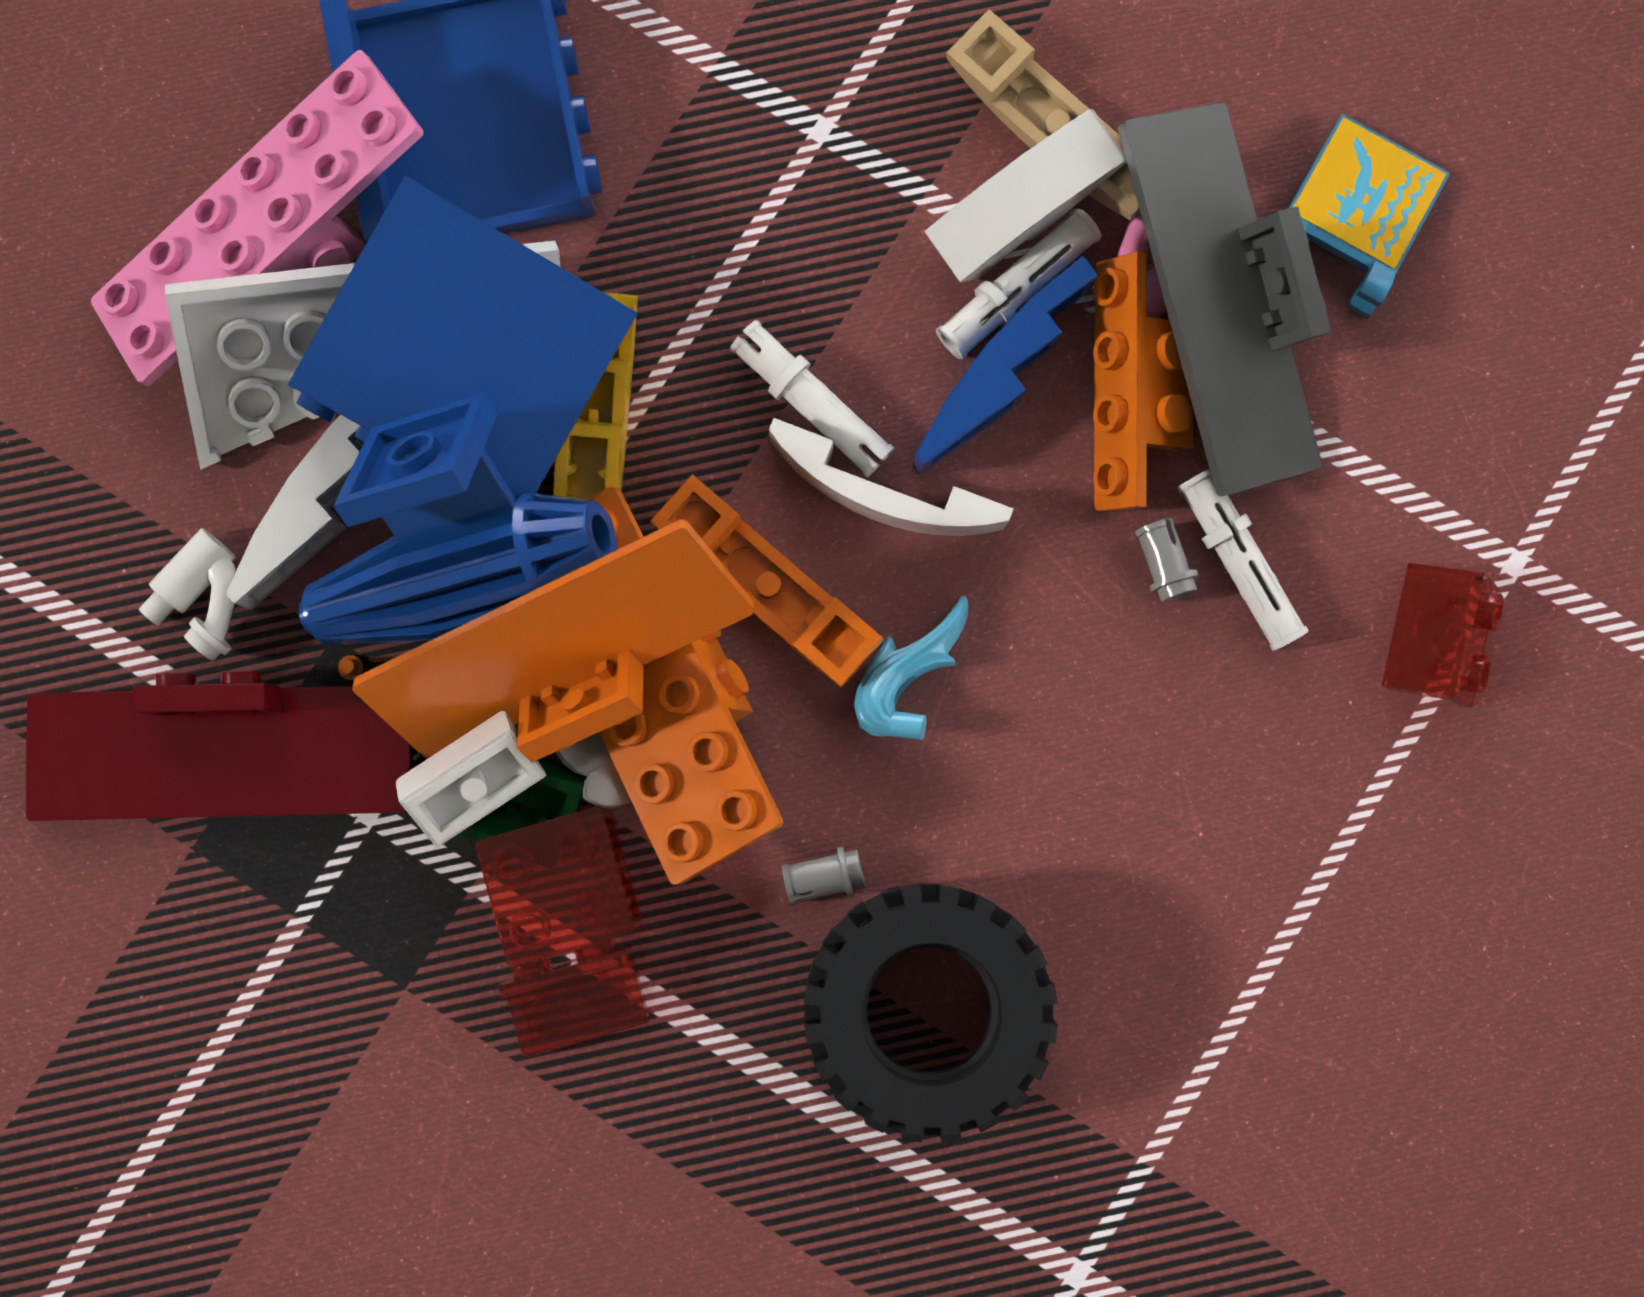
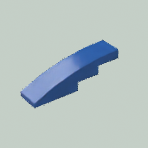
M1081 256L1032 296L986 344L945 400L918 448L913 467L919 475L1020 404L1026 389L1016 375L1056 347L1062 331L1053 321V318L1090 293L1098 277V274L1084 256Z

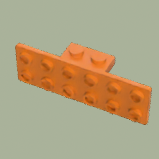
M608 487L589 500L599 503L608 513L616 534L617 550L644 537L621 490ZM721 630L643 665V712L631 717L622 724L614 725L599 732L670 883L673 885L684 884L783 825V818L736 725V722L751 714L753 710L745 696V693L749 691V686L743 672L733 660L726 658L717 639L721 636Z
M680 519L355 677L352 690L426 760L498 712L505 711L514 725L518 724L516 748L531 762H535L554 752L567 749L576 742L609 727L622 724L631 717L642 713L643 665L751 616L754 613L753 600L686 520Z

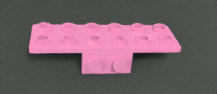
M357 50L92 297L91 304L138 382L145 386H151L178 361L165 298V284L350 264L361 254L366 245L355 229L336 215L423 136L421 126L371 58L362 50Z

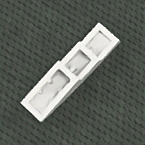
M340 415L288 477L255 530L226 592V595L234 604L252 610L346 528L331 508L364 444L362 440L355 436L360 425Z

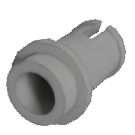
M1173 518L1150 523L1135 531L1136 538L1139 539L1154 581L1149 586L1150 592L1153 594L1158 593L1161 603L1172 602L1198 591L1194 581L1199 577L1198 570H1190Z
M843 846L837 847V854L791 865H782L784 884L791 906L797 905L798 902L846 892L848 898L854 897L855 889L866 887L858 851L845 852Z

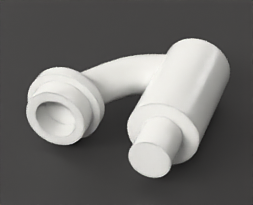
M201 528L149 583V586L155 592L139 608L140 612L151 622L159 626L174 609L184 613L211 585L210 602L205 622L194 617L189 622L191 628L184 635V638L198 652L211 661H214L221 653L226 655L232 648L224 638L228 631L235 605L228 598L226 592L236 572L232 562L236 556L214 535Z

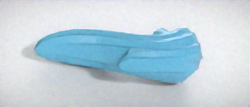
M966 595L960 597L951 612L936 628L916 642L896 649L893 639L891 637L886 638L865 672L856 691L854 708L860 728L877 737L893 736L921 741L924 739L927 724L926 715L896 711V703L901 693L909 684L921 675L937 668L956 666V661L948 655V652L958 640L966 624L969 607Z

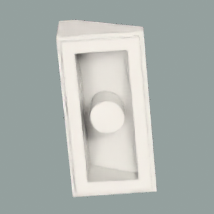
M505 711L498 712L397 779L396 789L399 803L436 848L546 777V773L538 760L531 762L516 748L518 729Z

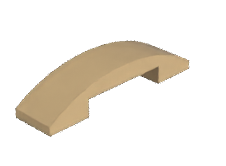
M988 9L946 52V58L987 107L1029 148H1032L1089 108L1033 60L1035 49ZM1100 118V120L1103 122V124L1108 129L1110 134L1113 136L1115 141L1118 143L1120 148L1123 150L1120 135L1116 133L1109 125H1107ZM1127 163L1088 194L1104 206L1129 220L1140 210Z

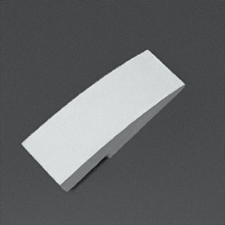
M1088 109L996 173L924 232L960 282L977 280L1024 241L1034 240L1124 166L1127 163L1125 153L1095 111Z

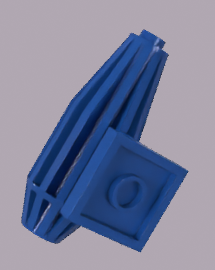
M486 392L370 429L333 507L347 527L382 517L394 536L319 580L307 585L302 595V601L299 604L300 621L304 629L323 644L433 640L616 551L617 539L613 524L608 513L596 501L531 492L513 496L484 448L498 412Z

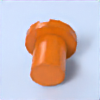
M348 655L340 660L338 671L343 678L354 680L355 677L363 674L364 664L359 657Z

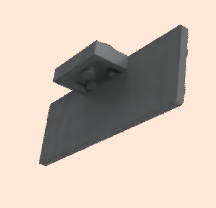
M1223 102L1124 121L1118 126V131L1217 495L1222 497L1321 468L1322 460L1291 346L1331 333V328L1299 208L1293 207L1280 210L1257 220L1228 109Z

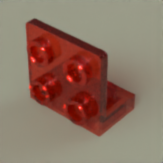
M599 805L479 840L476 843L475 848L509 967H519L629 935L645 928L612 808H605Z

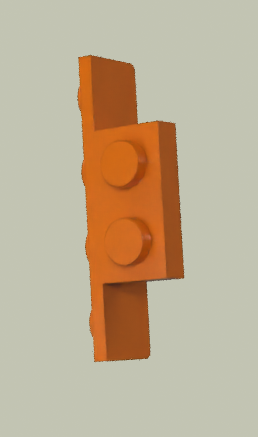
M1136 251L1100 261L1095 265V272L1098 274V277L1094 282L1093 288L1095 298L1093 483L1095 510L1103 512L1146 507L1147 448L1170 451L1193 449V405L1170 320L1147 316V253Z

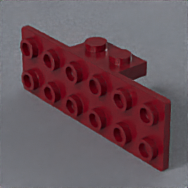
M222 672L221 684L196 685V674L161 673L156 674V685L133 686V691L31 693L27 697L25 815L29 821L407 813L399 803L396 781L412 769V746L353 692V686L282 688L261 683V673Z

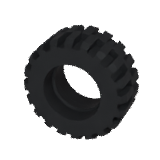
M916 883V885L897 886L879 892V895L865 902L862 901L849 910L847 915L835 927H832L822 941L815 959H813L804 999V1027L807 1044H809L814 1058L813 1063L822 1081L826 1080L833 1090L834 1098L848 1112L854 1110L864 1118L866 1125L881 1133L888 1129L900 1133L902 1140L922 1143L923 1137L940 1136L942 1143L961 1140V1132L976 1127L982 1133L997 1125L998 1122L995 1118L1006 1109L1011 1107L1015 1112L1029 1098L1025 1093L1026 1089L1034 1078L1041 1080L1049 1064L1045 1056L1049 1043H1055L1058 1023L1053 1020V1004L1058 1003L1055 984L1050 981L1045 967L1048 963L1039 946L1034 944L1026 933V929L1012 915L1005 912L994 902L978 894L955 886H944L936 883ZM925 947L945 949L962 956L970 962L982 977L990 1001L988 1027L975 1051L953 1067L929 1072L909 1069L889 1058L874 1040L867 1020L869 991L881 969L898 955L909 950Z

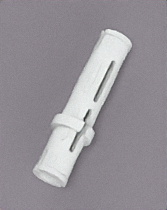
M1075 208L1065 220L1035 246L1031 247L992 283L987 280L982 282L974 289L976 297L945 324L936 328V333L943 345L956 358L963 360L968 352L999 325L1004 327L1016 314V311L1032 296L1056 278L1060 272L1091 245L1101 240V232L1093 219L1079 208L1076 210Z
M754 320L743 332L761 348V351L758 352L740 336L734 340L730 351L733 354H737L770 384L768 392L774 398L779 400L784 397L823 435L833 440V444L862 470L863 474L868 478L880 465L863 450L862 446L865 444L884 461L895 447L888 444L833 394L825 384L818 380L808 370L811 364L802 355L795 358L762 327L758 320Z
M1210 468L1177 487L1179 492H1182L1207 535L1202 538V541L1207 549L1214 547L1237 586L1241 597L1248 605L1269 641L1271 650H1277L1309 632L1308 628L1303 625L1279 584L1276 575L1271 570L1247 529L1248 526L1252 525L1247 514L1245 513L1240 516L1228 495L1222 497L1217 495Z

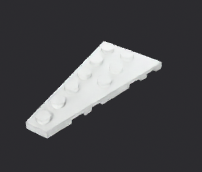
M555 241L522 244L561 267L559 248ZM355 263L165 284V298L200 470L221 461L222 454L250 442L252 446H256L274 438V431L303 418L309 417L313 420L319 418V416L296 403L301 392L288 386V383Z

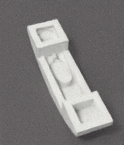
M773 418L770 425V442L797 474L831 500L871 520L913 532L947 536L978 535L1004 530L1010 520L1014 508L955 486L952 488L945 509L828 466L833 454V440Z

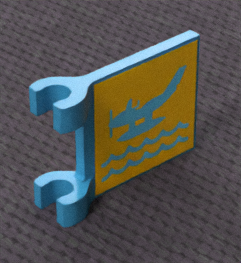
M1341 114L1288 209L1293 207L1299 208L1304 231L1309 241L1364 271L1365 275L1354 290L1346 307L1368 319L1375 307H1379L1387 296L1401 263L1450 173L1348 116Z

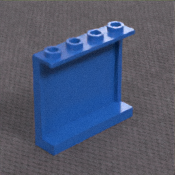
M319 0L332 72L339 68L357 50H362L371 58L423 129V136L356 197L363 238L366 243L404 175L502 233L596 215L592 194L603 192L599 168L595 155L584 157L580 135L591 133L588 112L583 95L572 97L569 76L579 74L572 36L561 38L557 17L568 15L565 0H404L358 10H352L347 0Z
M404 175L291 377L288 386L301 392L296 403L320 418L332 422L336 413H339L360 425L355 436L365 442L370 429L486 392L498 415L484 448L513 496L527 492L536 493L630 328L637 312Z

